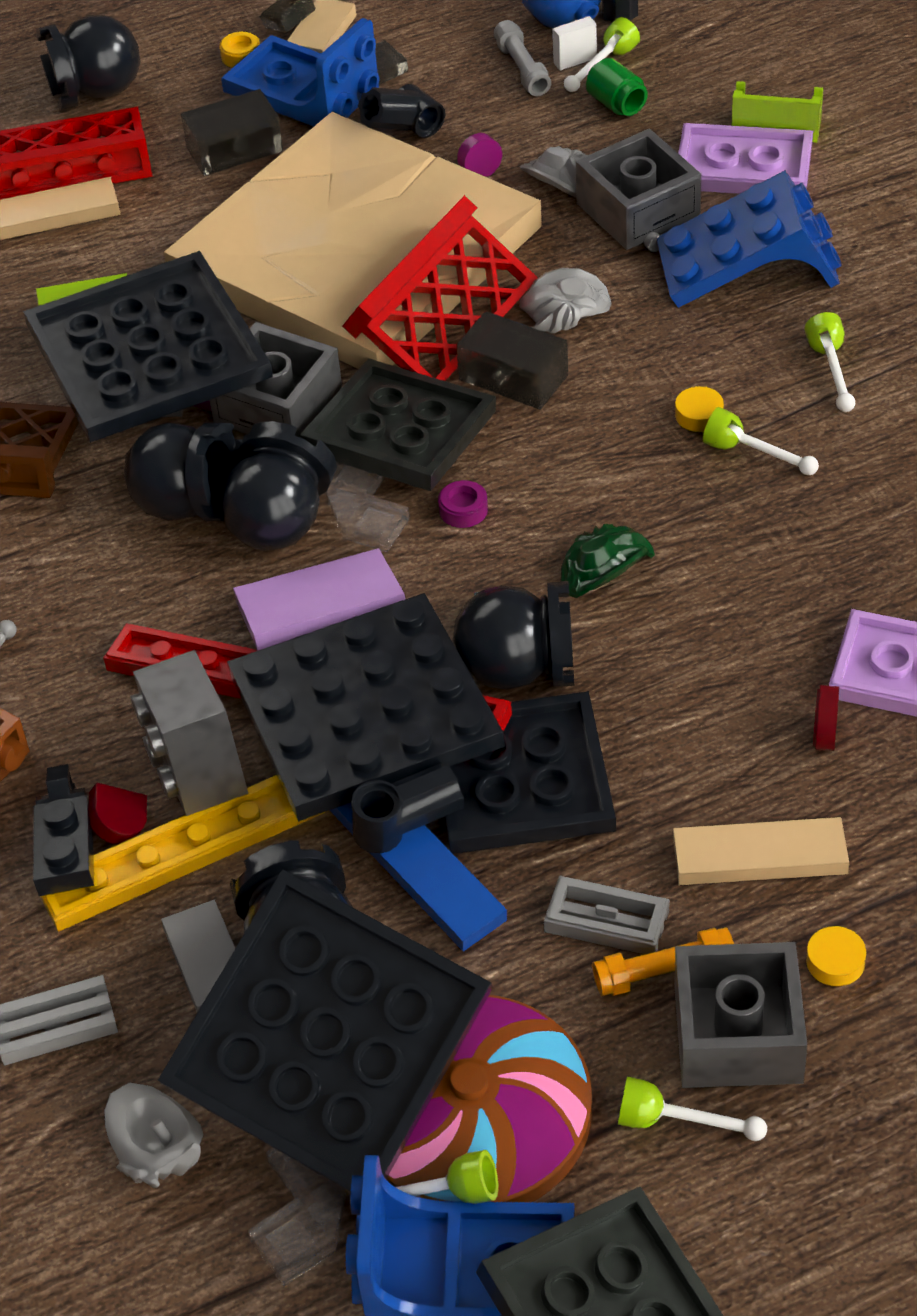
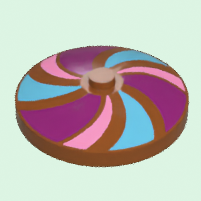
M489 995L386 1180L394 1187L443 1178L447 1176L448 1168L457 1157L470 1152L487 1150L494 1161L498 1176L497 1198L488 1202H534L551 1191L565 1178L581 1156L591 1128L592 1088L590 1076L584 1058L572 1038L561 1026L541 1011L510 998ZM450 1189L416 1196L438 1201H461Z

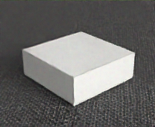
M590 16L552 28L553 62L560 71L588 62L597 55L596 23Z

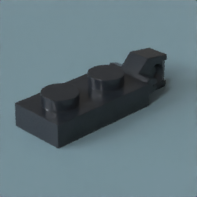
M68 764L49 767L46 773L48 795L36 797V805L33 806V881L38 896L94 886L93 829L89 820V799L85 787L76 789L75 783L72 782Z

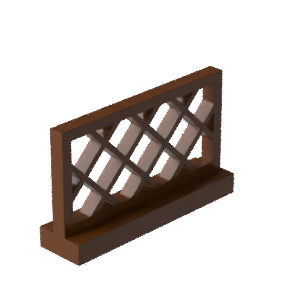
M0 402V421L4 419L14 420L0 426V494L50 498L56 487L53 473L79 423L72 408L66 406ZM49 422L61 423L45 430L39 427ZM26 431L31 434L15 442L10 439Z

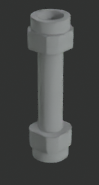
M511 20L500 22L494 29V37L499 49L504 54L510 53L521 72V84L525 90L533 96L544 95L549 91L552 84L546 67L541 62L535 63L524 46V34L517 24Z

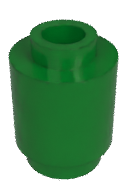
M602 59L594 64L588 72L586 80L588 94L615 114L632 116L638 113L645 105L648 91L644 86L643 80L615 59Z

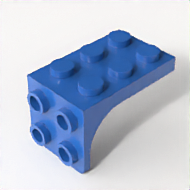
M361 18L323 53L270 35L221 78L223 92L311 126L318 124L331 112L348 118L358 108L362 92L366 93L372 87L379 88L373 23L368 19Z
M786 170L761 183L751 186L748 190L711 207L708 211L691 220L672 227L666 233L660 235L657 238L669 295L676 306L679 308L759 266L783 259L799 260L814 266L822 274L830 288L840 284L836 269L841 267L842 264L833 244L830 241L827 242V239L833 237L832 231L821 212L816 215L812 212L811 209L814 208L813 201L804 184L800 183L795 186Z
M365 1155L363 1175H353L351 1181L352 1215H357L356 1234H348L346 1272L347 1275H352V1303L362 1304L365 1316H501L476 1274L481 1261L575 1217L574 1203L483 1202L474 1204L463 1201L424 1199L405 1193L391 1185L382 1174L379 1155Z

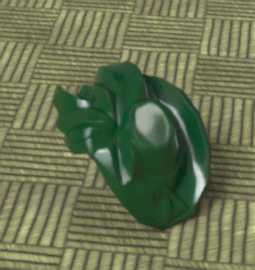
M603 524L599 529L595 526L592 533L584 531L583 534L577 535L563 560L560 582L569 581V596L578 598L620 576L643 557L648 556L652 558L655 555L654 549L642 534L630 527H616L612 524Z

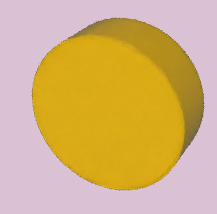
M235 32L227 35L221 40L219 45L222 62L226 66L233 68L260 45L259 38L249 32Z
M696 386L685 389L677 396L675 401L676 421L687 430L704 432L713 411L717 407L724 409L723 398L717 391L708 387Z
M830 926L820 929L810 938L807 947L806 963L809 972L816 980L829 986H846L855 982L862 975L865 968L866 946L857 933L848 928Z

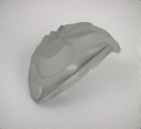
M560 146L550 147L537 159L521 165L520 169L542 182L551 184L577 198L576 161L588 155L577 149L571 150L569 148H561Z
M559 268L544 273L534 281L529 291L519 300V308L536 322L531 327L533 333L545 331L556 333L561 329L569 330L577 325L579 319L604 313L610 310L612 304L607 287L596 275L580 268Z
M128 1083L110 1093L105 1108V1128L110 1144L119 1160L116 1168L120 1172H123L127 1177L130 1176L135 1183L144 1181L151 1187L158 1188L160 1185L158 1178L164 1180L171 1173L182 1176L192 1166L197 1164L201 1154L200 1143L204 1134L200 1123L187 1109L173 1098L152 1086Z

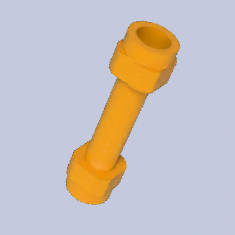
M727 927L721 929L711 928L697 932V941L679 946L734 944ZM675 947L624 960L622 953L619 952L604 956L602 960L592 962L593 975L599 994L601 996L608 994L615 996L630 992L631 982L675 971Z

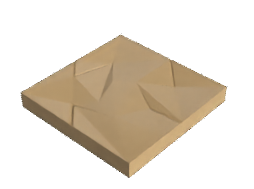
M331 112L256 174L250 182L244 184L165 250L164 258L165 262L200 251L238 312L267 326L336 347L339 360L357 369L368 358L393 366L395 363L363 333L355 339L342 327L359 304L464 195L478 207L472 216L512 254L542 227L541 200ZM467 234L463 238L465 256L483 257L482 246ZM452 250L448 255H454V251ZM437 265L440 284L458 285L456 266ZM467 267L469 286H479L486 279L485 268ZM428 276L422 282L428 283ZM411 293L412 309L414 312L432 313L430 294ZM441 295L443 313L449 314L461 303L460 296ZM400 305L396 310L402 311V306ZM385 321L380 326L393 340L406 341L404 322ZM414 322L417 342L434 328V324Z

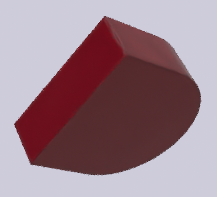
M820 685V689H817L813 747H815V750H835L840 688L838 686Z
M96 782L89 792V820L92 829L103 840L117 845L136 837L147 821V795Z

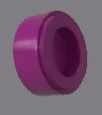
M476 133L469 136L462 143L457 154L459 166L485 177L491 176L498 169L502 160L501 146L485 133Z
M467 480L455 481L446 485L438 495L441 519L446 524L457 528L472 527L482 522L488 513V500L485 489L478 483Z

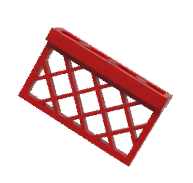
M138 106L0 130V200L111 177L113 184L153 177Z
M464 195L359 304L342 327L355 339L363 333L400 368L429 377L433 376L420 365L418 353L438 354L440 373L436 376V379L446 381L526 293L538 277L472 216L478 207ZM467 234L482 246L483 257L465 256L463 238ZM452 250L454 251V255H448ZM437 265L456 266L458 285L440 284ZM467 267L485 268L488 287L469 286ZM496 269L508 270L521 284L517 289L499 288ZM428 276V283L422 282ZM411 293L430 294L432 313L414 312L412 309ZM441 295L460 296L462 315L443 313ZM471 297L489 298L492 316L473 315ZM500 299H507V300L501 305V300H500ZM400 305L402 306V311L396 310ZM385 321L404 322L406 341L393 340L380 326ZM414 322L434 324L437 343L417 342ZM445 324L464 326L466 345L447 344ZM475 326L481 327V328L477 331V333H476V331H475ZM449 354H450V355H456V356L450 361V359H449Z

